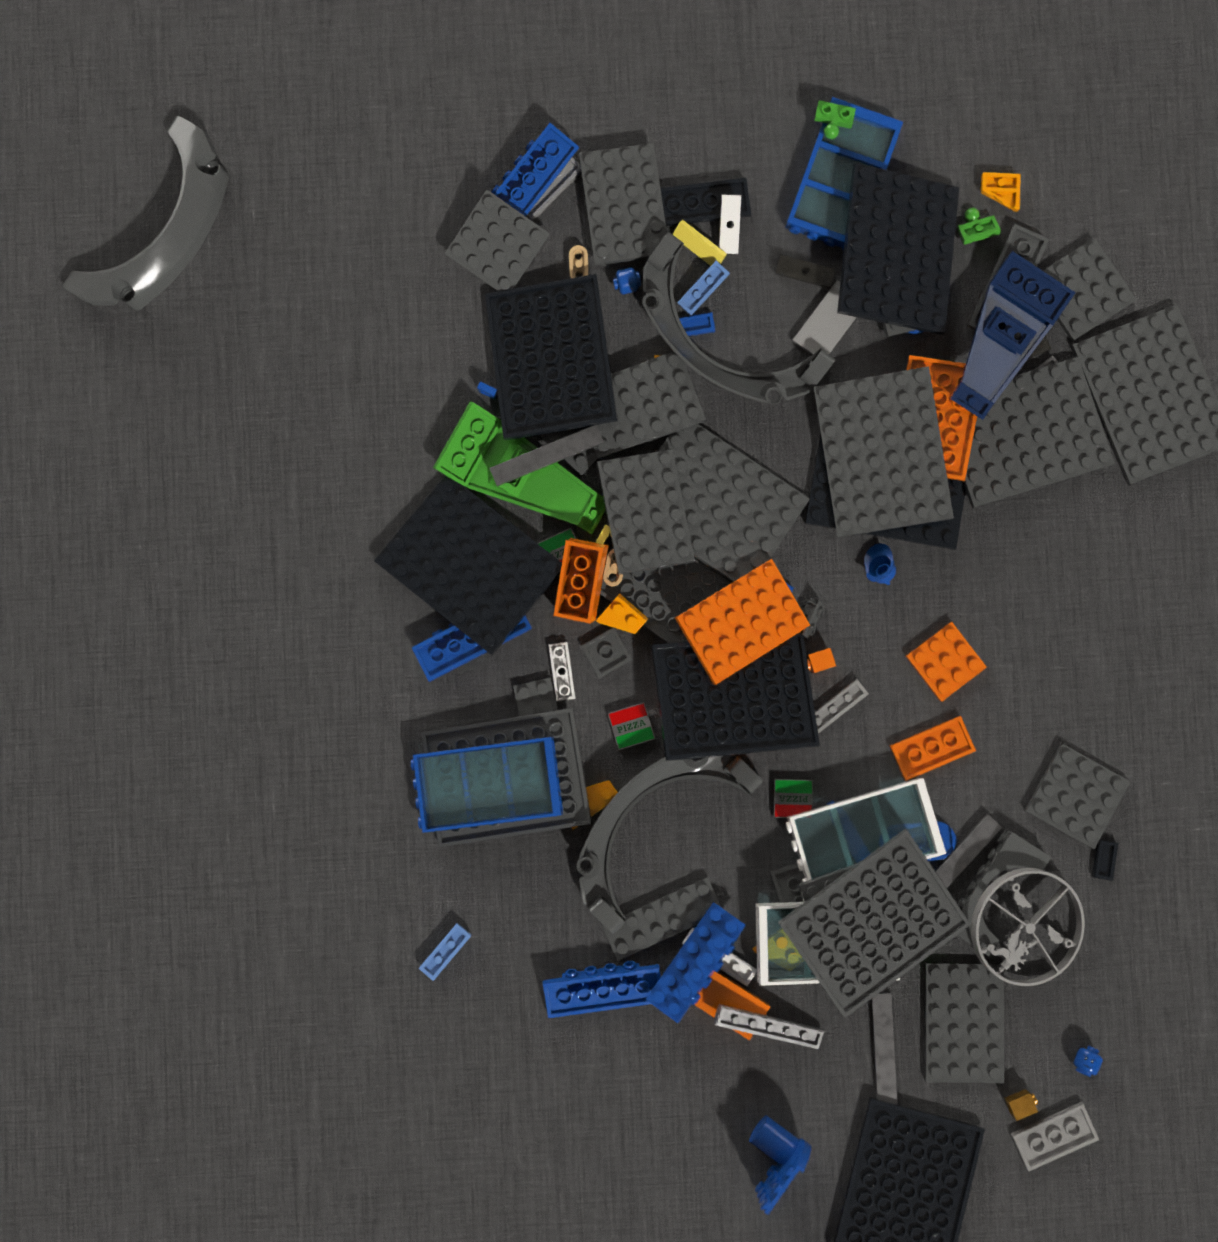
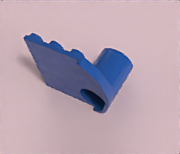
M765 1115L753 1129L749 1142L777 1162L776 1166L772 1165L768 1169L766 1181L759 1182L755 1189L758 1193L757 1197L759 1198L761 1209L768 1215L800 1170L803 1173L811 1154V1145L804 1139H798Z

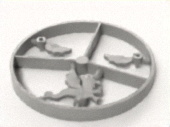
M1021 868L1010 871L993 881L982 893L975 906L971 921V938L976 955L988 971L1007 983L1018 986H1034L1050 981L1071 964L1080 949L1085 928L1082 904L1076 892L1066 881L1048 871L1037 868ZM1025 874H1044L1055 878L1062 886L1029 921H1021L990 898L1000 886L1009 881L1011 882L1009 883V888L1013 890L1015 904L1020 905L1022 908H1030V903L1019 892L1020 885L1013 882L1014 878ZM1068 891L1076 912V931L1073 941L1061 937L1060 933L1055 931L1049 924L1046 926V934L1049 936V940L1054 943H1062L1063 946L1069 948L1065 957L1055 966L1034 933L1035 925ZM988 900L1020 922L1018 929L1010 933V936L1007 938L1006 946L1008 949L1003 947L994 950L995 947L991 943L987 947H980L979 923ZM1020 929L1029 933L1033 939L1028 943L1021 940L1018 942ZM1035 944L1052 968L1047 973L1032 979L1016 980L1001 976V972L1004 969L1008 970L1013 964L1014 971L1021 970L1017 965L1018 962H1021L1023 965L1026 962V959H1020L1021 955L1023 956L1024 952L1028 955L1029 951L1027 948H1031ZM990 951L995 956L1003 955L1005 957V960L1000 964L1001 968L999 971L995 972L984 958V953Z

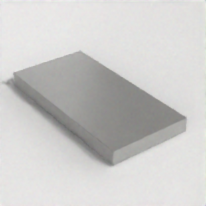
M573 157L526 216L528 219L534 221L580 175L581 166Z
M838 280L792 340V342L810 355H813L820 348L830 354L857 318L837 313L840 282Z
M1082 1102L1010 1133L1028 1172L1099 1140Z

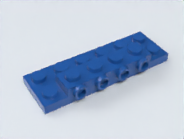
M551 123L547 125L536 141H530L525 148L527 150L524 156L520 155L514 162L516 167L512 172L508 170L502 178L504 180L502 185H496L491 192L524 216L528 215L579 149L577 144Z
M526 615L502 644L532 629ZM452 623L449 624L450 628L444 631L442 629L432 633L433 637L411 647L429 682L487 653V651Z
M713 902L645 1000L676 1023H679L690 1006L698 1002L701 997L699 995L703 988L706 989L712 981L710 977L714 971L718 972L723 966L722 960L725 955L729 956L735 948L733 944L746 925Z
M626 961L620 966L609 963L604 968L598 969L595 966L586 967L584 971L568 969L565 973H562V978L543 980L548 1018L651 1004L645 999L661 978L659 964L640 967L639 963L634 961Z

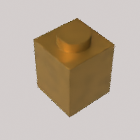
M1026 1089L1004 1098L1011 1116L1016 1121L1038 1112L1036 1108L1038 1102L1033 1093L1030 1094Z

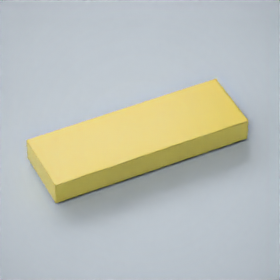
M684 220L679 222L673 233L675 237L684 243V246L710 266L715 261L721 264L727 253Z

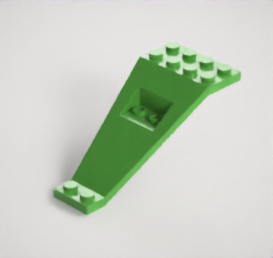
M469 402L433 467L466 488L572 523L589 534H593L606 510L603 496L595 492L557 462L497 487L490 468L535 450L537 447L524 437L504 440L501 420L474 402Z

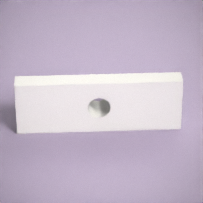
M741 195L721 196L719 248L727 254H738ZM728 221H732L733 223L732 227L728 228L726 225Z
M568 642L548 644L556 701L576 699ZM560 668L566 670L564 675L558 673Z

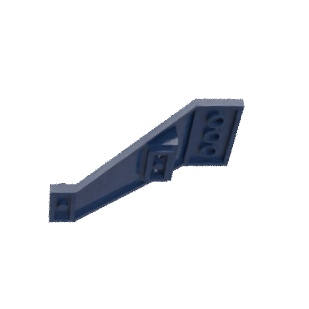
M1011 251L989 283L961 382L950 399L983 420L1052 328L1076 292ZM1001 322L1005 324L1003 329L998 328ZM1016 333H1020V338L1018 340H1015L1014 335Z

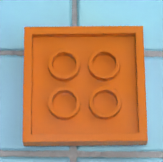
M953 622L948 623L905 656L940 702L944 701L987 668Z

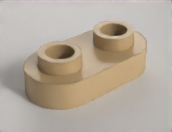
M576 245L569 251L570 278H576L577 273H582L583 276L589 275L588 252L583 246ZM580 254L582 258L576 259L575 256Z
M613 549L608 554L603 574L605 584L610 587L618 586L623 578V574L618 575L617 565L613 560L615 556ZM615 574L617 578L611 581L609 576Z

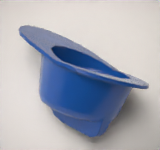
M882 543L870 547L864 557L868 580L890 585V581L896 574V567L890 547Z

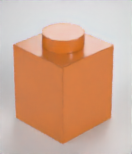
M831 648L806 655L809 671L811 670L812 674L836 666Z

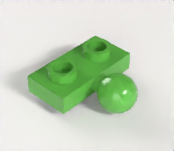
M819 100L814 121L828 124L824 128V135L828 139H835L839 134L838 126L852 128L856 108Z
M969 208L965 212V220L969 223L958 225L957 229L963 244L1000 235L1001 229L995 216L979 219V211L976 208Z

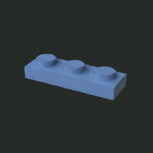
M715 261L677 304L692 316L730 273L718 261Z
M456 923L418 969L434 981L472 935L460 924Z

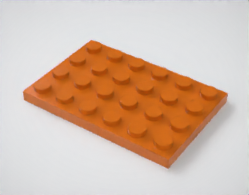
M909 355L907 370L929 366L947 479L965 481L977 416L951 400L950 397L961 382L966 363Z
M773 559L766 561L675 617L714 685L810 626Z

